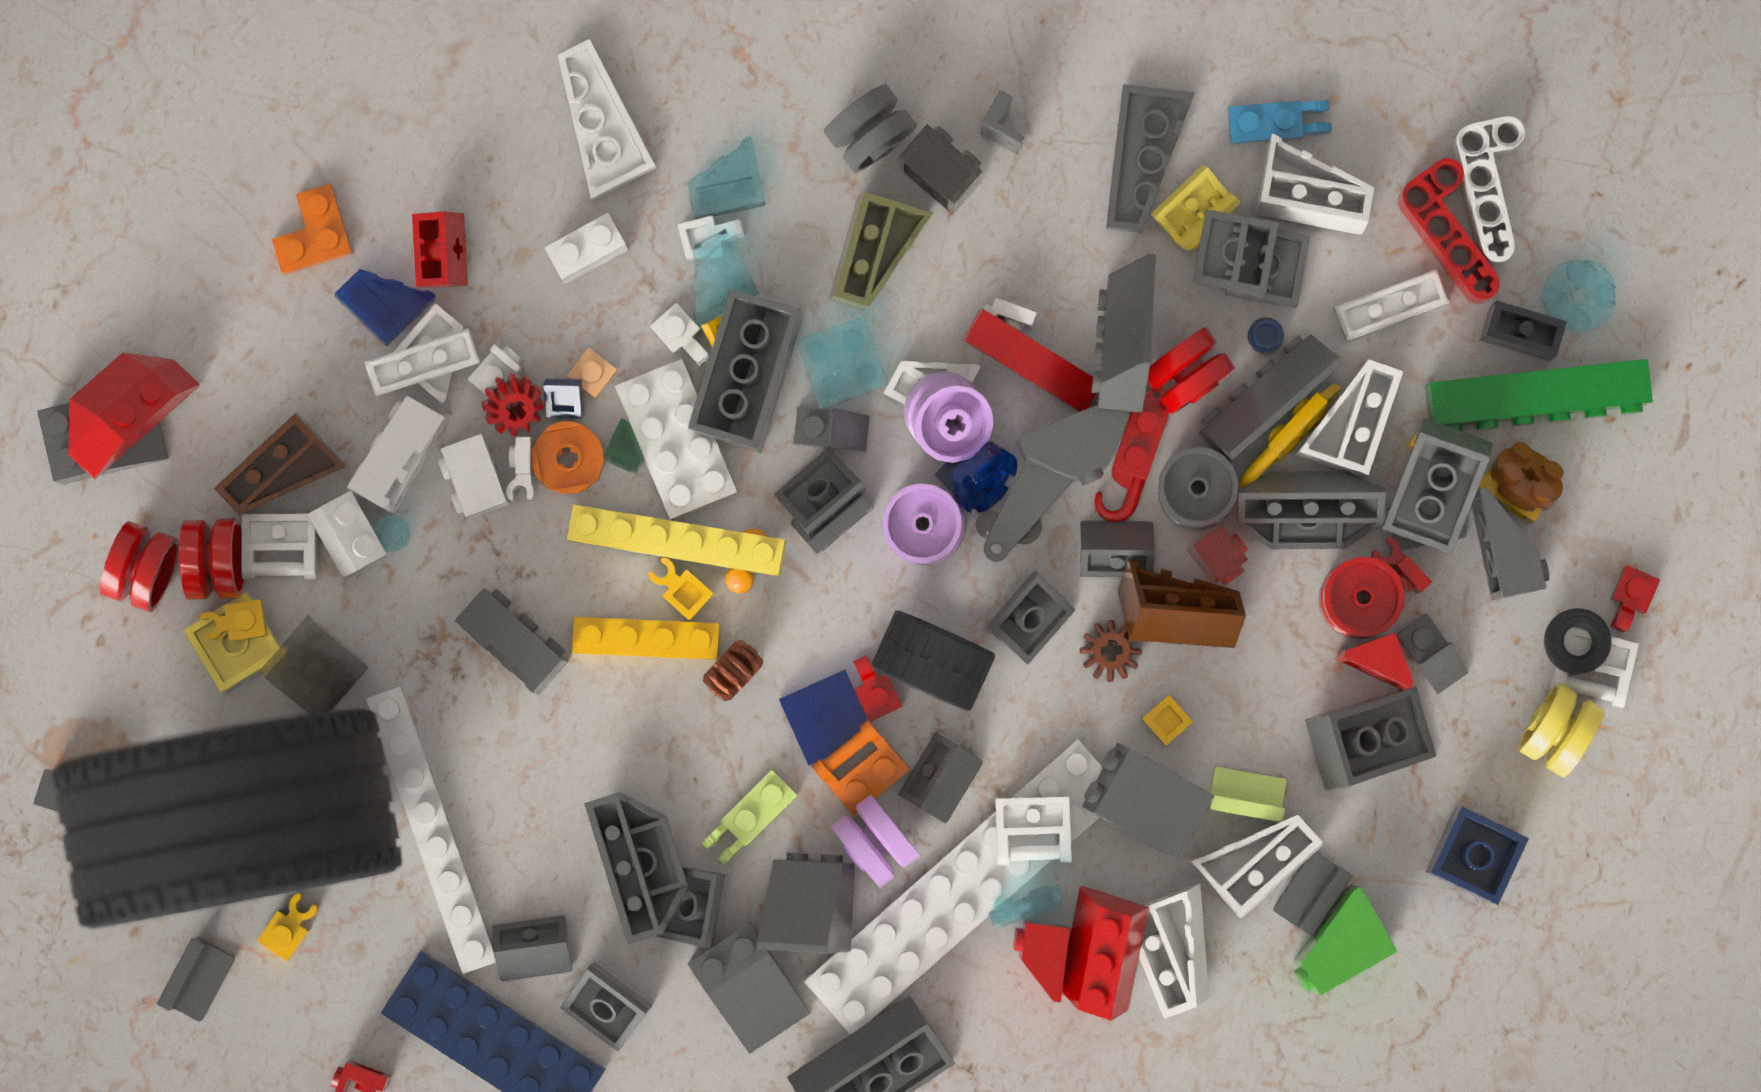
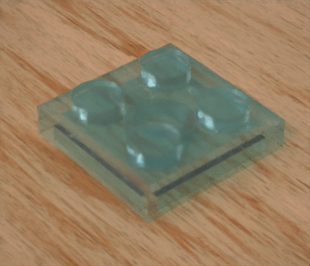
M864 316L796 340L820 410L888 385Z

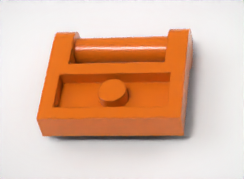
M869 719L859 726L861 730L830 756L825 760L819 759L812 765L817 775L830 787L853 816L857 814L856 805L871 794L876 798L910 770L907 763ZM869 741L877 747L840 778L834 774L833 771Z

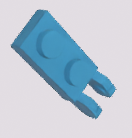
M1319 100L1301 103V101L1229 106L1230 143L1268 142L1272 133L1281 137L1282 140L1302 139L1304 136L1331 133V123L1317 122L1303 125L1302 114L1323 113L1330 110L1329 101Z

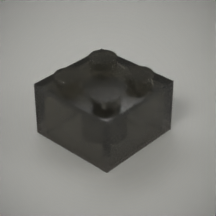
M926 124L898 156V169L954 215L980 185L983 173L979 168L981 162L968 150L965 149L962 153L951 144L954 139L939 126L933 129Z
M308 614L261 668L265 679L310 714L332 711L369 667L363 658Z

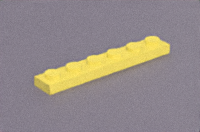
M574 504L567 534V540L571 542L780 577L787 543L785 539Z

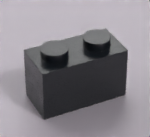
M1495 301L1489 307L1480 341L1550 361L1558 355L1567 321L1501 301Z

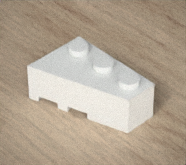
M1272 133L1266 149L1255 215L1362 235L1369 222L1374 187L1335 166L1333 168L1314 159L1311 153L1305 150L1299 151L1284 143L1281 137Z
M1368 359L1295 455L1361 478L1368 476L1403 371Z
M406 396L403 402L398 400L388 416L390 422L384 431H380L375 437L368 456L358 467L347 486L348 489L393 514L397 512L449 421L444 416L409 396Z
M1296 815L1250 837L1227 845L1218 851L1191 861V865L1235 914L1242 919L1319 850L1323 842L1299 815Z
M1200 883L1143 904L1148 906L1149 910L1139 958L1164 1018L1195 1008L1209 998Z

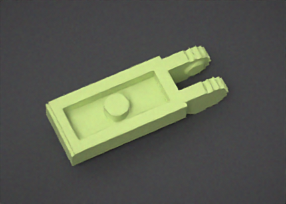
M771 770L721 820V824L701 844L706 849L713 847L720 840V836L728 829L738 840L720 854L718 861L724 865L743 846L747 847L798 795Z

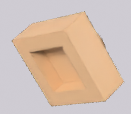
M588 347L567 374V377L569 379H582V389L597 399L618 370Z

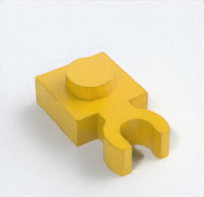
M663 557L660 561L667 566V575L663 578H658L650 571L648 577L653 583L666 585L669 588L662 597L691 621L714 593L687 569L679 577L676 574L674 564L669 559Z
M261 599L224 605L225 616H220L214 612H205L200 615V620L212 619L216 624L213 632L202 634L203 639L216 640L224 632H228L229 641L268 636L263 600Z
M297 893L291 898L289 914L286 915L281 910H278L257 940L286 962L291 959L309 933V930L301 924L304 920L314 917L319 909L317 904H313L308 912H301L298 908V903L304 896L301 893Z

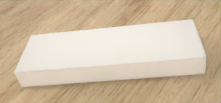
M1435 269L1334 307V311L1345 340L1348 342L1447 305L1449 300L1438 271Z
M468 328L365 361L364 363L375 396H379L478 364L480 361Z

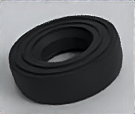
M1573 608L1559 613L1550 621L1544 635V647L1548 658L1558 669L1570 674H1585L1599 668L1607 659L1611 649V633L1606 622L1598 614L1588 609ZM1573 627L1584 628L1591 636V647L1584 655H1572L1564 646V636Z

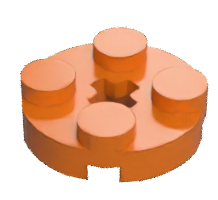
M571 421L558 422L547 427L538 437L531 451V464L536 477L548 489L564 495L578 494L589 489L599 480L605 463L604 449L598 437L589 428ZM570 448L572 454H578V460L573 462V467L566 468L564 463L558 462V457L564 454L563 449Z

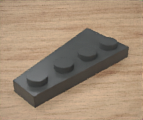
M1123 84L1106 229L1142 233L1194 97V92Z

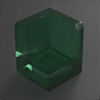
M621 418L603 459L610 464L638 475L645 459L631 425L627 420Z

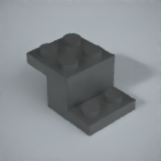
M1206 209L1192 283L1226 289L1225 295L1296 308L1298 306L1310 235L1278 230L1279 222Z

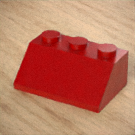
M1086 886L1079 887L1067 949L1062 990L1064 996L1077 1010L1109 1021L1114 1020L1129 1010L1149 910L1148 906Z

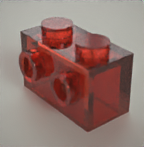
M1223 524L1187 549L1205 576L1213 584L1221 581L1225 586L1245 572L1241 565L1248 560L1244 554L1248 551V548L1237 533L1230 535Z

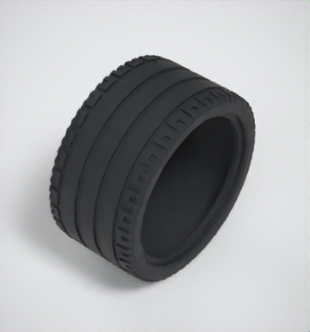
M362 708L341 709L229 726L98 752L68 760L53 770L54 791H58L59 795L55 799L59 822L64 824L66 833L62 835L66 862H71L72 872L69 873L73 900L77 899L78 906L74 908L79 926L96 929L395 871L402 865L401 846H397L396 839H399L395 812H391L389 802L393 800L388 775H384L383 765L386 764L382 739L377 737V732L380 731L375 712Z

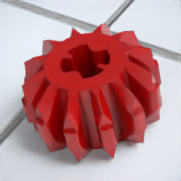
M510 373L508 381L505 383L501 378L496 377L495 383L497 388H485V393L489 399L481 401L483 410L487 412L485 414L487 423L490 425L495 424L494 428L500 434L508 429L511 436L516 437L520 427L530 433L531 427L529 422H540L541 417L537 411L544 409V402L539 398L541 395L539 387L537 385L531 386L532 382L527 376L522 377L518 381L516 375ZM515 401H518V402H519V404H518L516 407H513L512 405H510V409L507 408V406H508L511 402H512L514 405H516V402H515Z

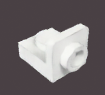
M995 298L993 306L986 304L984 310L997 318L1003 319L1005 323L1020 332L1023 331L1024 327L1032 328L1037 312Z
M494 344L489 349L491 353L468 378L485 395V388H497L495 383L496 377L501 378L505 383L508 381L510 373L515 374L517 379H519L525 372L518 365L522 358L507 345L500 350Z

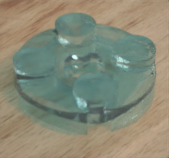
M1572 260L1564 262L1550 273L1544 284L1541 301L1548 316L1567 321L1565 330L1572 331L1573 333H1583L1599 327L1612 315L1616 305V286L1611 274L1599 263L1590 260ZM1573 287L1576 290L1584 287L1588 291L1585 295V298L1588 300L1586 305L1581 302L1577 304L1572 302L1573 295L1571 289Z

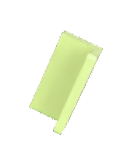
M1215 767L1210 790L1214 798L1208 810L1283 822L1285 808H1282L1287 781L1279 777Z

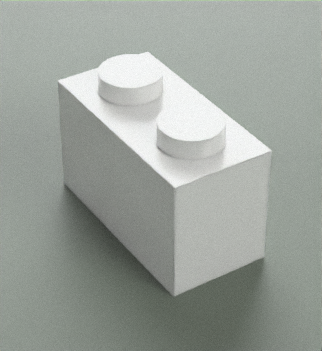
M609 213L600 216L544 247L565 285L628 251Z
M483 434L441 448L443 458L438 459V463L445 480L451 478L456 492L450 495L458 514L464 512L466 518L472 519L510 505L486 437Z
M352 491L307 514L342 578L387 555Z

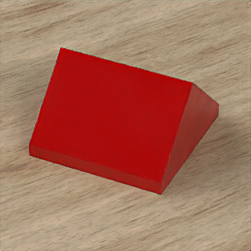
M1396 633L1385 635L1337 653L1335 660L1399 690L1410 689L1414 682Z

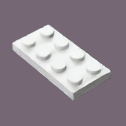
M683 359L615 385L669 520L676 519L737 494L716 439L688 429L697 393Z

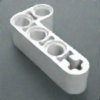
M1504 116L1469 124L1458 132L1452 142L1454 160L1458 161L1464 170V178L1460 185L1474 243L1492 267L1503 264L1513 255L1515 250V241L1494 158L1495 156L1512 152L1524 139L1525 128L1522 122L1513 116ZM1498 128H1509L1514 134V141L1512 143L1502 142L1498 137ZM1463 136H1474L1479 142V149L1477 151L1467 150L1462 144ZM1471 171H1483L1487 176V185L1480 187L1475 185L1471 180ZM1481 205H1489L1495 210V221L1487 222L1480 217L1479 208ZM1496 227H1499L1500 230H1498L1492 236L1491 230L1495 229ZM1493 237L1497 246L1502 245L1504 248L1498 256L1496 251H1489L1488 249L1493 243Z

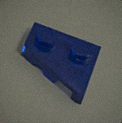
M359 269L334 293L335 298L386 347L436 300V295L431 291L417 290L405 286L403 282L391 278H380L377 274L363 269Z

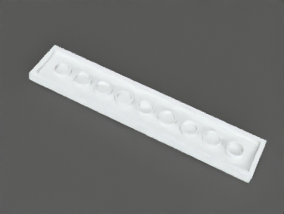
M1077 739L1011 798L1069 796L1071 842H1073L1100 818L1083 808L1082 805L1085 802L1084 796L1087 788L1093 781L1097 780L1103 767ZM995 811L851 939L850 952L835 953L804 982L851 1035L863 1025L869 1023L1051 860L1009 861V865H998ZM1059 834L1008 835V846L1059 845Z

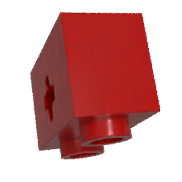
M442 211L412 214L416 287L445 288L468 286L464 213Z

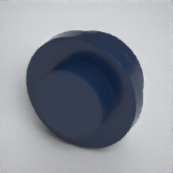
M1268 317L1260 318L1250 326L1247 335L1248 342L1256 352L1270 354L1278 350L1282 345L1284 330L1275 319Z

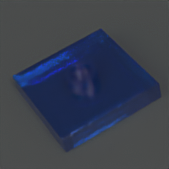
M846 670L779 699L808 766L814 764L819 759L823 760L830 756L861 730L859 726L868 720Z

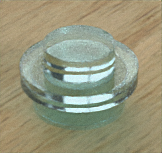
M385 516L376 523L374 528L375 535L386 551H399L409 542L411 535L410 527L399 516Z

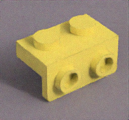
M1202 164L1150 215L1177 246L1190 251L1199 247L1206 209L1234 214L1235 208L1241 201L1237 196L1229 193L1212 171Z

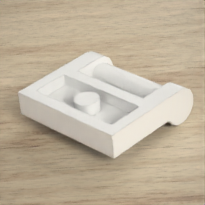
M242 514L243 580H255L256 576H304L305 580L317 579V531L307 514ZM255 551H304V562H256Z
M1571 628L1566 632L1564 646L1569 653L1581 656L1589 651L1592 640L1588 631ZM1611 637L1610 653L1605 662L1594 671L1616 676L1615 687L1570 677L1568 673L1556 667L1550 689L1561 682L1578 694L1611 701V705L1623 708L1628 694L1639 643Z
M1069 796L995 799L998 865H1009V861L1060 859V863H1071ZM1059 834V845L1008 846V835Z

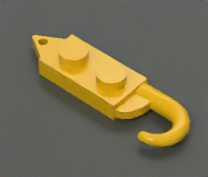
M1334 382L1321 394L1316 392L1310 400L1304 398L1300 401L1292 412L1294 417L1287 425H1278L1268 437L1270 442L1268 447L1245 471L1239 481L1238 489L1257 480L1267 468L1273 466L1276 462L1280 464L1324 417L1328 411V406L1342 388Z

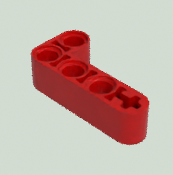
M1444 158L1415 177L1402 189L1398 196V206L1464 297L1472 303L1483 304L1498 292L1500 279L1443 202V199L1452 194L1464 178V170L1461 164L1454 159ZM1437 170H1449L1454 177L1453 184H1441L1437 179ZM1408 191H1420L1425 198L1424 205L1416 207L1410 204L1407 199ZM1439 219L1443 221L1446 226V234L1443 236L1434 235L1429 229L1430 220ZM1453 248L1463 249L1468 255L1467 264L1458 265L1453 262L1451 250ZM1475 264L1477 269L1465 278L1463 273L1467 272ZM1485 279L1488 283L1485 291L1480 290L1477 292L1473 286L1476 285L1477 281L1480 282Z

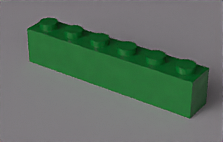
M1648 359L1430 382L1425 386L1429 420L1462 431V425L1476 424L1477 430L1498 428V422L1512 420L1513 426L1535 424L1534 418L1548 416L1549 422H1562L1571 420L1570 414L1583 412L1585 419L1607 416L1606 410L1621 409V415L1643 412V406L1653 402Z

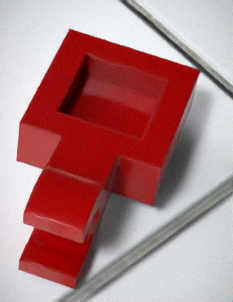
M1387 537L1384 540L1391 548V554L1388 557L1381 556L1376 549L1371 552L1372 557L1393 566L1392 568L1400 577L1404 590L1408 593L1411 590L1416 594L1421 593L1432 583L1411 558L1401 551L1398 542L1392 537Z
M1629 565L1624 566L1610 598L1620 604L1610 627L1624 633L1625 630H1629L1635 616V611L1642 614L1647 613L1660 579Z
M866 655L853 661L864 684L854 690L871 722L903 707L889 677L884 674L877 678Z

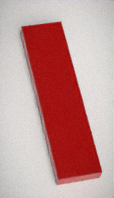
M979 309L962 341L1078 412L1088 409L1097 394L1092 392L1093 376L984 309Z

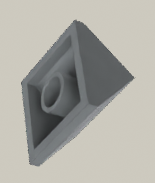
M828 448L774 495L805 532L812 537L866 490L859 478Z
M1034 571L985 628L1028 665L1074 613L1075 609L1039 573Z
M683 867L688 888L664 933L656 937L711 948L714 941L725 874Z
M594 962L586 969L560 1008L619 1052L652 1008V1005Z

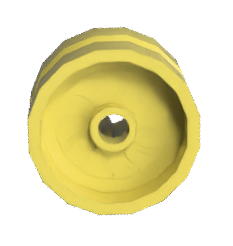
M1559 682L1547 694L1530 719L1518 745V751L1532 760H1537L1548 752L1546 768L1561 777H1565L1579 762L1593 740L1603 720L1605 709L1591 700H1585L1575 707L1577 700L1576 691Z

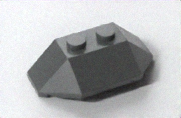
M1345 471L1270 472L1238 489L1237 525L1243 530L1246 529L1253 537L1270 549H1344L1364 537L1373 528L1377 529L1384 525L1386 490Z
M621 792L584 803L627 944L663 934L688 888L667 816Z

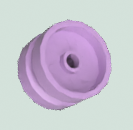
M946 371L929 374L918 381L907 395L903 410L906 427L922 449L939 461L951 463L968 460L980 452L990 439L994 424L992 408L982 393L977 390L972 382L960 374Z
M917 483L902 488L891 497L883 512L882 529L887 544L896 555L915 564L932 565L945 561L958 550L965 537L966 519L962 506L952 494L935 485ZM921 517H925L930 521V526L925 531L917 528V525L921 524L918 520Z
M870 794L856 805L857 813L867 825L864 829H861L856 821L848 815L841 817L831 825V828L844 845L842 847L862 872L866 871L874 882L882 888L895 877L893 867L884 857L887 853H890L897 863L903 867L909 866L921 855Z

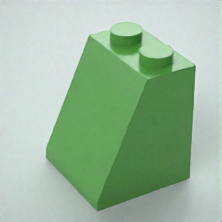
M1350 885L1344 889L1313 936L1309 938L1294 959L1299 968L1293 970L1304 990L1306 989L1308 992L1312 990V992L1321 996L1398 952L1361 886Z

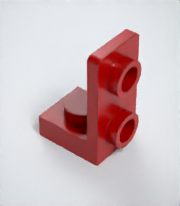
M350 1060L345 1063L344 1067L338 1066L332 1079L331 1087L336 1088L335 1092H347L350 1082L353 1081L356 1082L354 1088L359 1091L383 1092L387 1089L392 1075Z

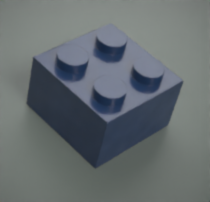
M1456 806L1425 873L1484 901L1499 905L1529 838L1467 808Z

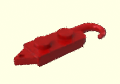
M1162 388L1152 389L1145 395L1142 412L1131 411L1111 469V475L1118 485L1127 489L1122 507L1119 510L1110 511L1103 505L1102 493L1097 492L1095 494V509L1107 521H1125L1137 509L1169 415V411L1166 410V407L1161 402L1163 396ZM1155 391L1159 393V397L1157 398L1153 396V392Z

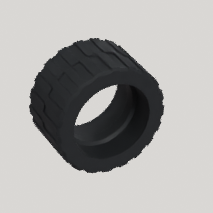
M897 610L893 614L871 665L875 670L905 685L969 711L974 706L996 656L993 652L965 638Z

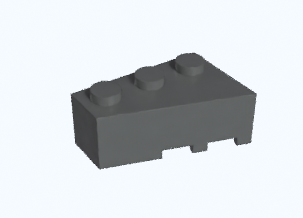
M483 588L454 621L485 650L496 657L509 672H512L525 683L526 688L532 693L540 694L568 663L562 657L566 650L553 638L549 637L547 641H544L535 633L539 626L525 613H522L519 617L516 616L508 608L512 602L498 589L491 593Z

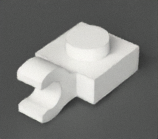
M708 216L677 224L687 261L721 253V241L745 237L740 219L716 225L714 217Z
M677 302L649 326L674 355L683 348L699 367L709 359V354L694 339L701 332V329Z
M516 437L515 446L509 447V467L515 468L516 474L515 479L506 488V496L509 501H514V491L520 486L526 488L528 501H533L535 497V490L532 484L533 468L531 464V451L534 446V440L531 437Z

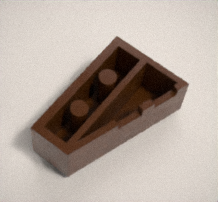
M296 412L225 477L214 490L238 515H241L345 468L347 465Z
M1128 559L1118 588V595L1129 640L1235 648L1246 618L1239 591L1196 578L1193 583L1171 577L1172 571L1161 569L1159 574L1139 568V561Z

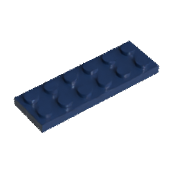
M420 951L381 1012L382 1015L501 1092H592L606 1070L424 951Z

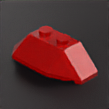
M122 352L70 398L68 455L95 480L191 395L200 384L173 359Z

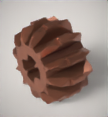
M1114 620L1108 621V633H1105L1102 626L1096 623L1093 627L1099 637L1095 638L1089 633H1085L1083 636L1087 642L1093 644L1092 647L1080 648L1079 652L1081 654H1092L1093 657L1083 663L1084 668H1088L1096 663L1098 667L1093 672V677L1096 679L1101 676L1103 669H1107V682L1114 681V669H1117L1122 679L1127 678L1128 673L1123 665L1126 664L1132 669H1137L1139 664L1130 659L1129 655H1141L1142 649L1130 648L1129 644L1136 641L1124 637L1127 632L1126 623L1121 626L1118 633H1115ZM1108 641L1115 642L1114 647H1120L1121 653L1114 656L1113 661H1107V655L1102 656L1101 648L1106 647Z
M743 640L735 641L704 674L703 682L708 686V690L723 701L731 700L762 667L763 659L757 653L758 651Z

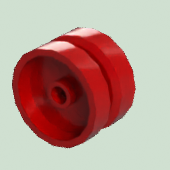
M1207 327L1200 329L1149 367L1147 383L1152 389H1159L1172 380L1176 382L1161 398V402L1171 415L1180 411L1188 404L1192 403L1193 405L1220 385L1218 382L1236 369L1226 353H1218L1206 362H1203L1202 358L1214 349L1217 342Z
M217 519L212 530H210L209 525L204 520H184L182 523L179 540V566L182 588L187 600H208L213 587L221 599L241 598L244 580L242 578V530L238 519Z
M127 521L118 532L107 556L101 576L100 594L120 602L130 595L131 606L152 613L162 600L173 575L179 553V538L158 532L150 539L148 527Z
M1356 557L1337 565L1325 576L1319 590V607L1324 620L1335 632L1348 638L1366 639L1387 631L1398 621L1404 607L1405 590L1399 575L1389 564L1374 557ZM1359 591L1362 594L1367 593L1369 601L1360 604L1356 598Z

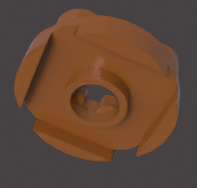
M1516 442L1511 448L1504 449L1491 466L1492 480L1496 476L1497 481L1501 485L1498 488L1499 493L1509 503L1522 510L1533 512L1536 507H1544L1543 511L1549 510L1562 494L1563 483L1561 478L1564 475L1563 468L1558 463L1549 461L1540 453L1532 450L1523 442Z

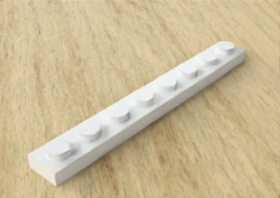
M399 686L366 698L370 711L375 712L380 728L378 735L382 739L388 764L461 972L465 974L496 963L492 941L403 688Z

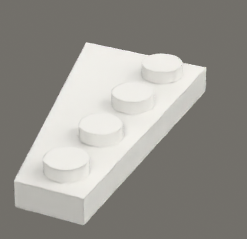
M588 39L558 54L588 189L593 201L656 169V166L591 40Z

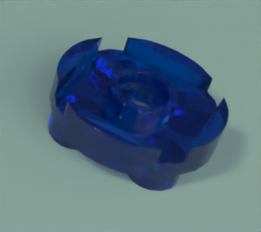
M988 441L967 463L959 464L952 474V480L956 482L953 495L958 505L972 513V509H975L978 513L985 512L996 505L1009 489L1005 485L1009 474L1015 478L1018 466L1016 457L994 441Z

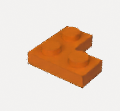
M327 184L296 194L306 229L272 239L282 274L287 275L352 255V248L333 186Z

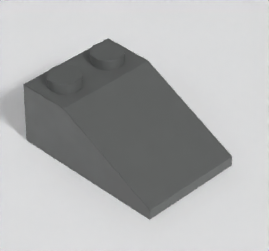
M69 403L37 410L53 482L64 485L92 478L68 455ZM160 422L101 475L168 460Z
M1423 418L1383 525V530L1452 554L1489 462L1493 442Z
M1488 488L1477 490L1471 509L1491 600L1494 601L1546 589L1545 581L1550 580L1546 560H1540L1537 549Z
M1416 687L1305 719L1325 790L1349 787L1436 757Z
M751 921L687 963L709 998L749 1054L811 1014L770 950L757 949L759 933Z

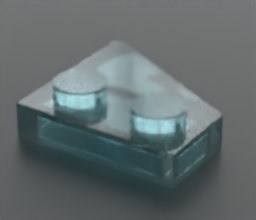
M751 137L743 139L741 145L726 157L722 155L711 164L707 171L700 172L687 182L695 220L766 206Z
M726 229L693 246V263L695 265V275L693 276L695 312H693V318L698 327L723 314L730 289L754 296L759 295Z
M1058 884L1051 887L1048 885L1028 892L1029 896L1016 901L1012 897L993 904L995 909L989 911V916L994 930L1062 907L1063 898Z

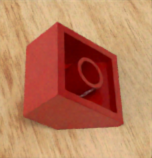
M1023 920L1022 928H1015L1013 949L1014 951H1019V958L1053 1002L1061 1003L1070 928L1065 925Z

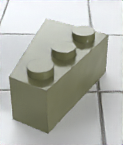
M865 191L860 194L856 201L828 300L860 310L870 307L933 212Z

